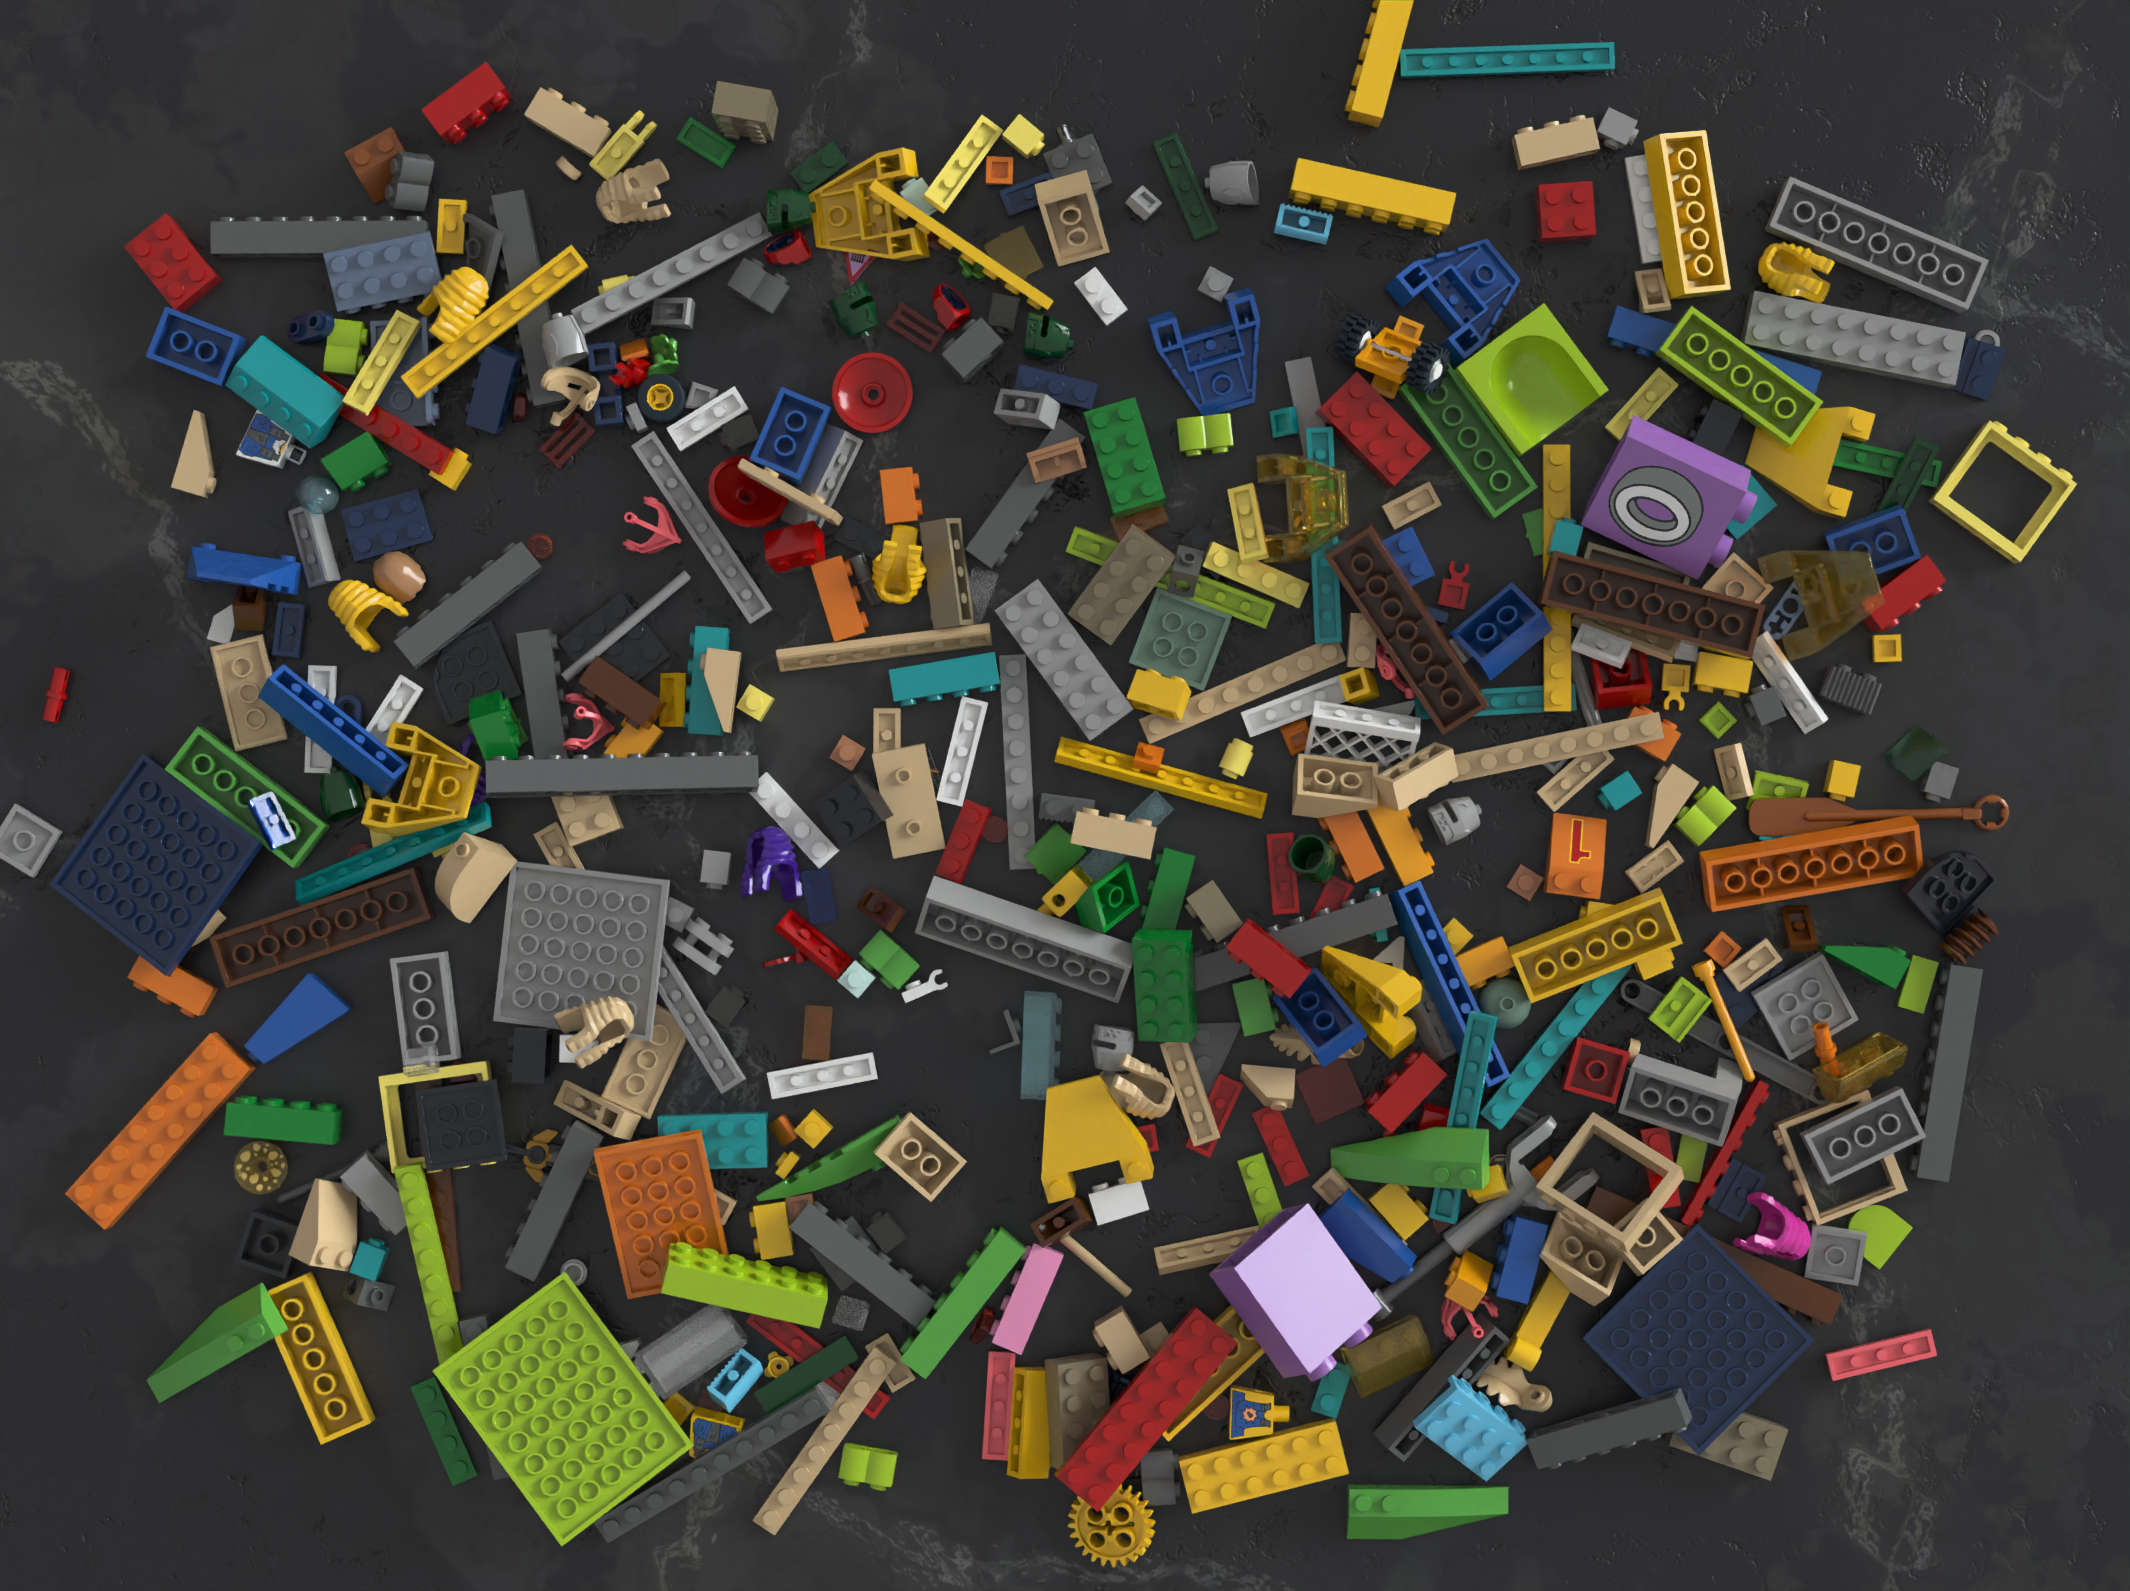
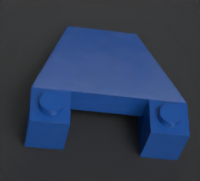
M1484 239L1458 247L1456 250L1447 253L1436 254L1434 257L1425 260L1414 261L1399 273L1385 289L1401 308L1419 294L1424 297L1453 332L1440 346L1448 349L1447 351L1450 353L1448 356L1450 357V362L1448 363L1454 370L1484 344L1487 335L1497 322L1501 311L1508 303L1521 279L1489 240Z
M1249 287L1223 295L1230 320L1181 335L1176 316L1172 310L1146 318L1153 344L1202 416L1215 415L1255 403L1260 316L1254 294Z
M200 543V547L191 546L187 578L216 584L222 582L249 586L270 592L298 596L303 565L295 562L296 557L280 555L279 559L220 551L216 550V545Z

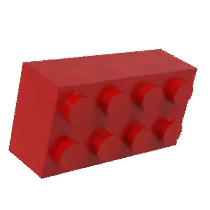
M1358 372L1354 373L1315 411V414L1328 427H1333V432L1388 489L1394 487L1432 449Z

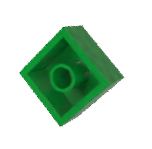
M500 690L469 699V721L484 761H491V757L504 756L507 757V760L518 758V748L521 747L519 739L521 733L517 721L512 722L510 714L512 713L509 699H503Z

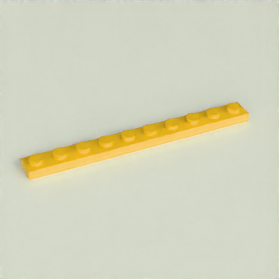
M1570 445L1542 446L1544 580L1550 557L1546 553L1553 525L1557 520L1561 521L1562 518L1570 519ZM1543 607V613L1552 628V631L1543 637V712H1571V614Z

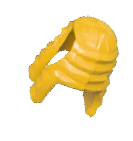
M1782 242L1771 244L1766 248L1759 260L1758 271L1762 281L1767 283L1769 288L1774 289L1776 293H1780L1784 297L1804 298L1807 301L1821 304L1829 292L1831 283L1818 277L1811 270V267L1829 274L1835 262L1813 253L1810 248L1796 246L1794 243L1787 244Z
M469 267L452 270L451 274L444 276V280L438 281V284L433 286L429 296L417 307V311L429 317L440 305L439 314L429 331L442 342L451 345L459 331L472 323L481 314L482 308L486 306L485 300L489 298L487 281L481 274Z
M892 525L891 541L884 540L882 553L872 561L873 587L876 589L877 595L885 602L896 604L908 603L918 594V589L922 587V580L925 578L927 569L920 559L922 547L916 545L920 529L906 525Z
M358 580L340 582L333 588L328 598L330 609L335 611V616L339 617L341 624L345 625L346 632L350 634V637L364 651L372 653L379 652L381 647L367 631L375 616L384 608H388L397 616L404 618L409 615L406 608L402 607L400 602L394 601L392 597L378 592L375 588H369L367 584Z

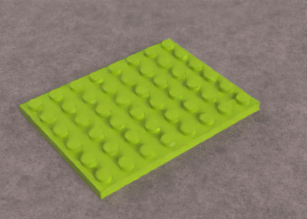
M563 1272L433 1370L434 1374L561 1546H564L694 1447L685 1432L566 1272Z

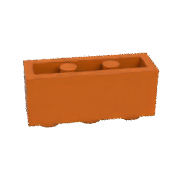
M840 555L811 565L834 642H841L866 634L865 627H869L865 611L860 612L857 602L861 601L857 585L852 587L849 576H852L853 572L849 560L844 561Z
M1357 811L1317 818L1324 832L1328 830L1333 839L1329 841V844L1335 850V856L1340 854L1344 862L1340 867L1347 880L1352 878L1353 882L1356 883L1384 869Z
M140 955L128 975V978L134 981L133 986L144 992H147L149 989L157 993L156 998L168 1005H171L172 1002L181 1007L179 1011L192 1018L195 1015L202 1016L205 1014L219 989L217 985L180 965L176 967L170 977L165 976Z

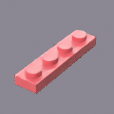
M1929 1328L1825 1353L1832 1381L1937 1356L1932 1332Z
M989 1350L982 1459L1008 1461L1013 1370L1016 1353L1013 1351Z

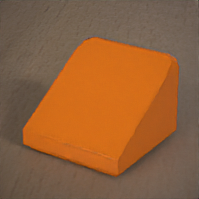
M644 338L620 346L621 358L625 364H627L629 359H647L651 356Z
M1304 718L1279 727L1291 756L1305 750L1309 727Z
M781 1115L768 1126L782 1146H786L799 1136L794 1132L795 1128L786 1115Z

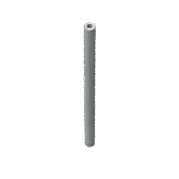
M685 570L567 668L561 674L564 679L569 682L587 667L596 655L600 656L691 579Z

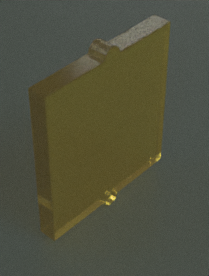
M1023 225L1006 234L1002 232L1000 237L983 245L989 257L1023 280H1026L1028 275L1044 268ZM1000 278L1003 286H1005L1007 282Z

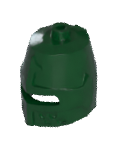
M794 189L767 190V228L769 233L791 232L811 223L812 213H816V203L810 201L807 192Z
M864 282L850 287L828 302L836 321L848 337L859 335L860 339L870 336L869 330L878 325L875 303Z
M1029 312L1023 353L1040 358L1062 359L1067 349L1072 350L1074 340L1070 339V327L1054 319V317Z
M340 766L332 767L329 774L320 778L319 799L327 822H340L366 809L362 788L350 770H341Z
M1313 834L1298 836L1288 852L1289 863L1292 869L1301 878L1317 883H1328L1334 875L1336 852L1332 846L1327 844L1320 836Z

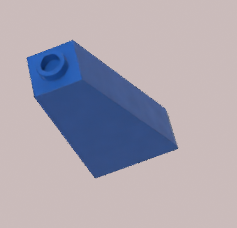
M308 973L244 1045L249 1050L247 1055L258 1064L260 1062L263 1064L269 1063L346 1015L353 1007L314 973Z
M1349 1188L1318 1215V1218L1345 1256L1389 1282L1394 1283L1400 1277L1404 1280L1415 1269L1412 1265L1417 1256Z

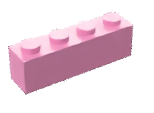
M1036 1241L1033 1242L1032 1246L1026 1245V1251L1021 1257V1260L1025 1261L1021 1271L1016 1269L1010 1283L1015 1287L1011 1296L1005 1295L1000 1309L1004 1311L1000 1321L994 1320L989 1334L993 1335L992 1343L1022 1355L1064 1253L1048 1246L1042 1248L1041 1244Z

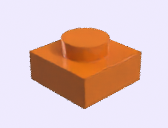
M987 156L986 185L1013 186L1014 158Z
M1139 742L1132 767L1158 774L1164 748Z
M1719 931L1704 948L1703 952L1724 969L1742 948L1723 931Z

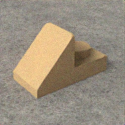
M1662 268L1635 271V282L1639 295V313L1671 310Z

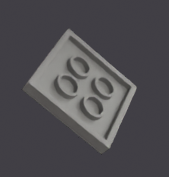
M1820 951L1751 992L1789 1061L1816 1046L1814 1033L1811 1028L1814 1024L1827 1022L1830 1035L1833 1036L1859 1020L1825 956Z

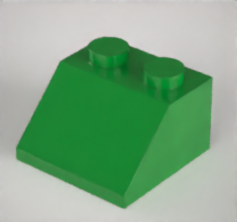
M368 432L321 459L323 465L340 488L345 492L351 491L352 493L363 488L366 485L364 481L374 477V479H377L389 471L387 467L392 465L377 438Z
M1123 860L1089 886L1075 903L1081 926L1105 933L1140 906L1128 860Z

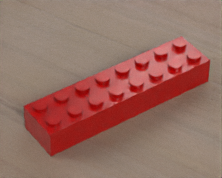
M1193 1306L1054 1473L1055 1476L1098 1512L1238 1342Z

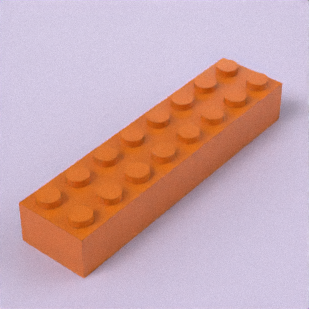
M1911 815L1699 852L1705 902L1711 912L1912 878L1923 867L1919 824Z
M210 1033L65 1194L104 1230L113 1227L256 1067L219 1033Z

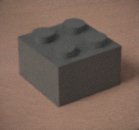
M982 318L977 321L975 319L969 321L962 330L964 332L957 340L953 337L942 347L944 349L942 353L943 361L964 384L1004 348L1003 340Z

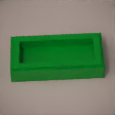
M692 117L688 119L676 138L679 143L721 169L736 148V145Z

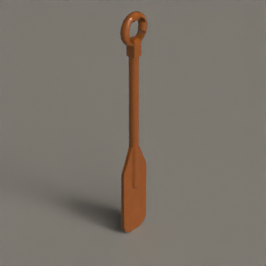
M1992 794L1978 799L1974 807L1856 810L1827 797L1759 798L1750 804L1748 824L1750 830L1760 836L1799 835L1844 827L1857 820H1886L1911 815L1914 819H1973L1981 829L1994 831L2004 826L2007 822L2009 807L2003 798ZM1999 801L2002 805L1999 808V816L2002 817L1997 823L1986 821L1982 824L1979 820L1982 818V809L1980 808L1985 802L1987 804H1996Z

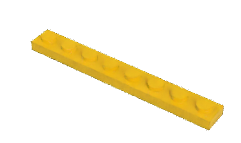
M873 179L868 188L873 191L870 195L872 198L883 205L886 201L894 205L893 212L905 220L908 216L916 220L917 224L915 227L927 235L931 231L940 237L938 239L940 244L949 250L953 246L962 252L960 257L971 265L978 262L984 267L982 270L984 274L993 280L1000 277L1006 281L1005 288L1015 295L1022 292L1029 298L1026 302L1039 311L1042 307L1048 310L1054 302L1050 297L876 179Z
M570 245L479 315L472 323L460 330L451 345L443 343L403 374L401 378L418 399L589 268L574 247Z
M1065 737L1060 739L1054 762L1259 819L1262 818L1267 793L1163 764L1160 765L1158 774L1132 767L1134 756Z

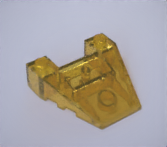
M1274 453L1257 456L1258 483H1286L1289 533L1265 536L1269 558L1263 559V563L1284 564L1305 561L1349 526L1346 471L1299 454Z
M1788 549L1757 559L1765 584L1793 576L1809 625L1808 628L1781 636L1789 662L1823 651L1885 604L1869 552Z

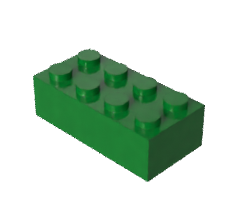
M1133 397L1083 412L1114 520L1166 505L1165 494L1136 398Z
M1139 929L1132 939L1138 1041L1191 1043L1198 1032L1192 930Z
M241 1095V1097H235L234 1101L227 1102L224 1135L328 1145H333L342 1140L344 1109H338L336 1103L322 1102L321 1104H316V1106H310V1101L294 1100V1102H289V1104H283L284 1099L267 1098L262 1099V1102L257 1101V1096Z

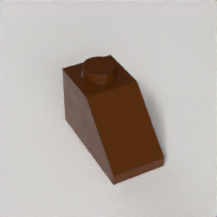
M242 585L237 586L232 604L235 630H263L267 615V590Z
M1074 1197L1034 1221L1030 1226L1042 1248H1045L1075 1234L1096 1221L1085 1199L1083 1197Z

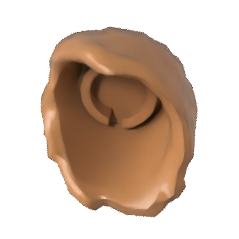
M399 551L385 553L374 562L372 567L373 579L379 590L385 593L386 596L392 597L394 601L400 602L401 605L406 601L412 600L416 593L422 589L426 581L421 566L408 555Z

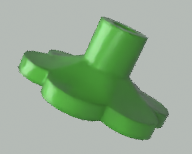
M959 256L958 262L963 266V276L970 278L973 275L978 279H982L985 276L982 272L984 269L982 265L978 262L971 265Z
M664 334L655 335L651 338L650 341L653 345L651 351L654 355L661 353L665 360L677 361V341L674 338L668 339Z
M661 353L653 356L655 364L650 366L647 371L648 377L653 374H671L676 371L679 363L676 360H665Z

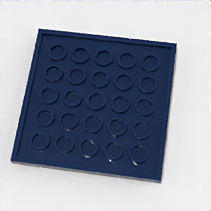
M142 753L49 885L157 970L170 977L264 844L176 779L148 755Z
M1696 1223L1682 1237L1683 1240L1661 1258L1582 1338L1641 1398L1681 1388L1692 1419L1687 1429L1677 1434L1700 1455L1814 1339Z

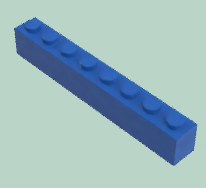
M1616 306L1604 340L1610 341L1609 345L1617 349L1624 350L1625 347L1635 349V354L1642 357L1650 358L1651 355L1659 357L1655 353L1676 324ZM1752 349L1815 395L1822 371ZM1661 358L1660 362H1662V363H1664V364H1667V365H1670L1669 363H1667L1665 360H1663V359Z
M1419 880L1389 893L1388 896L1399 928L1405 937L1406 943L1460 1057L1469 1012L1476 1011L1481 1013ZM1494 1039L1484 1088H1488L1510 1077Z

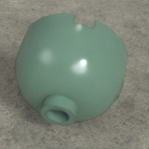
M1508 976L1502 978L1495 977L1487 981V984L1483 986L1477 997V1005L1481 1013L1498 1017L1496 1028L1501 1030L1513 1029L1522 1024L1528 1017L1531 1008V1002L1524 985L1519 980Z

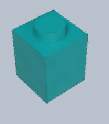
M1562 518L1561 521L1557 520L1553 525L1546 555L1550 556L1551 552L1558 551L1576 556L1583 526L1577 525L1578 521L1569 518Z
M1623 771L1597 789L1600 793L1597 796L1600 803L1606 810L1610 808L1612 811L1618 810L1642 794L1628 771Z
M369 1237V1240L361 1241L349 1273L375 1282L380 1278L390 1248L384 1246L385 1242Z

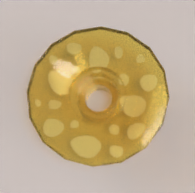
M266 1141L251 1142L243 1147L237 1154L234 1163L235 1178L240 1186L250 1193L259 1195L271 1193L279 1188L285 1180L288 1170L287 1160L281 1149L273 1143ZM260 1162L266 1163L267 1170L265 1172L259 1170L258 1165Z

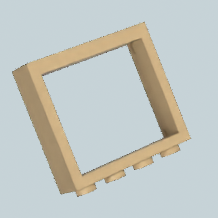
M1860 1089L1834 1099L1825 1105H1819L1773 1123L1776 1129L1772 1131L1774 1139L1778 1146L1782 1145L1786 1154L1782 1156L1785 1167L1788 1171L1792 1170L1795 1180L1792 1181L1793 1188L1797 1196L1802 1195L1805 1205L1802 1206L1805 1218L1807 1221L1811 1220L1817 1226L1908 1191L1892 1153L1880 1159L1889 1185L1818 1212L1786 1129L1856 1101L1857 1104L1871 1099L1867 1089Z
M1593 1112L1536 1185L1539 1199L1547 1207L1552 1208L1554 1206L1570 1222L1576 1220L1582 1224L1583 1229L1590 1235H1599L1605 1239V1243L1609 1247L1621 1249L1628 1253L1682 1182L1684 1175L1682 1167ZM1593 1134L1664 1177L1623 1232L1553 1188Z

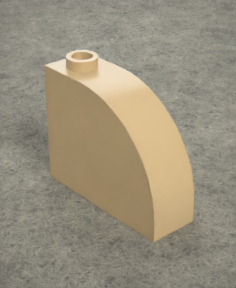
M463 832L438 869L435 879L436 895L456 918L471 923L517 860L503 845Z

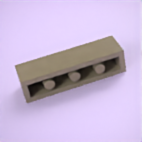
M944 518L919 523L920 540L924 554L923 564L927 569V593L930 599V618L933 623V630L975 625L961 518Z

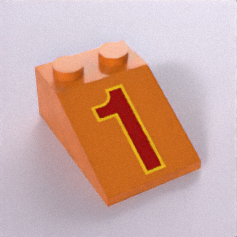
M1553 812L1543 892L1600 899L1604 871L1607 819Z

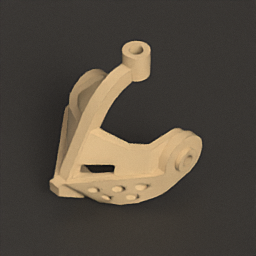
M555 367L548 370L542 378L541 387L548 391L560 392L571 401L563 411L559 413L553 412L550 423L560 426L562 420L567 418L578 404L585 411L592 409L599 394V381L590 373L571 367ZM572 383L582 387L578 390L568 387V384Z

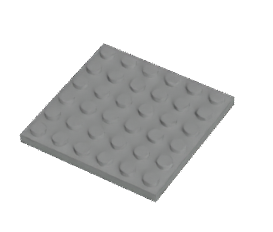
M517 861L510 870L493 1021L559 1029L554 1018L556 1013L562 1012L565 1009L571 1010L574 1006L578 1007L582 1003L588 1004L591 1000L597 1001L598 998L605 999L607 996L625 1001L633 1014L634 1027L626 1038L652 1041L670 880Z

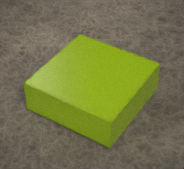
M1718 701L1698 721L1716 739H1719L1737 720Z

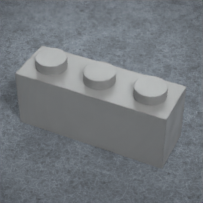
M365 1150L343 1170L340 1175L341 1183L350 1193L354 1192L361 1199L360 1203L368 1212L373 1211L379 1218L380 1225L389 1232L391 1230L396 1235L407 1226L397 1181L368 1150Z

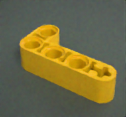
M1550 1268L1546 1271L1511 1336V1341L1507 1344L1503 1353L1507 1360L1529 1372L1536 1366L1542 1352L1540 1347L1571 1292Z

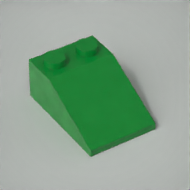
M1818 944L1817 951L1885 988L1891 989L1897 988L1911 960L1904 957L1906 955L1905 951L1893 945L1877 947Z

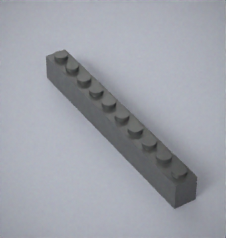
M740 751L736 752L735 756H724L723 752H710L708 756H697V753L687 752L682 753L681 757H670L669 753L654 754V757H643V754L634 753L628 754L627 758H616L614 754L600 755V758H589L588 755H574L573 759H562L560 755H549L545 759L534 760V756H520L518 760H507V757L495 756L491 757V761H485L486 798L757 792L759 788L758 755H751V752Z

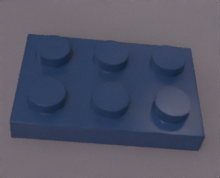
M419 489L340 510L354 562H360L384 555L387 552L399 551L433 541Z
M1758 938L1734 960H1736L1742 954L1747 952L1749 949H1751L1753 946L1759 943L1762 939ZM1781 961L1740 992L1735 989L1722 970L1714 976V980L1736 1030L1760 1010L1751 992L1788 970ZM1704 985L1699 990L1703 992V994H1705L1708 998H1710L1707 988Z

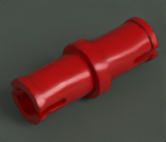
M53 667L50 686L45 691L47 699L41 719L59 723L62 703L67 698L65 690L71 670Z

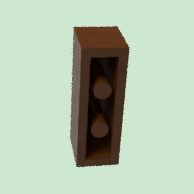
M597 655L578 681L585 687L583 690L585 694L594 700H597L598 697L606 701L605 708L616 715L622 712L628 716L625 721L637 730L641 726L649 730L667 705L666 702Z

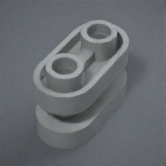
M699 917L695 921L690 918L684 927L690 934L685 940L678 936L672 946L710 973L717 975L722 966L716 961L721 954L727 958L731 955L734 948L730 945L733 941L722 933L716 936L710 932L709 928L711 926ZM698 939L712 947L708 955L694 947Z

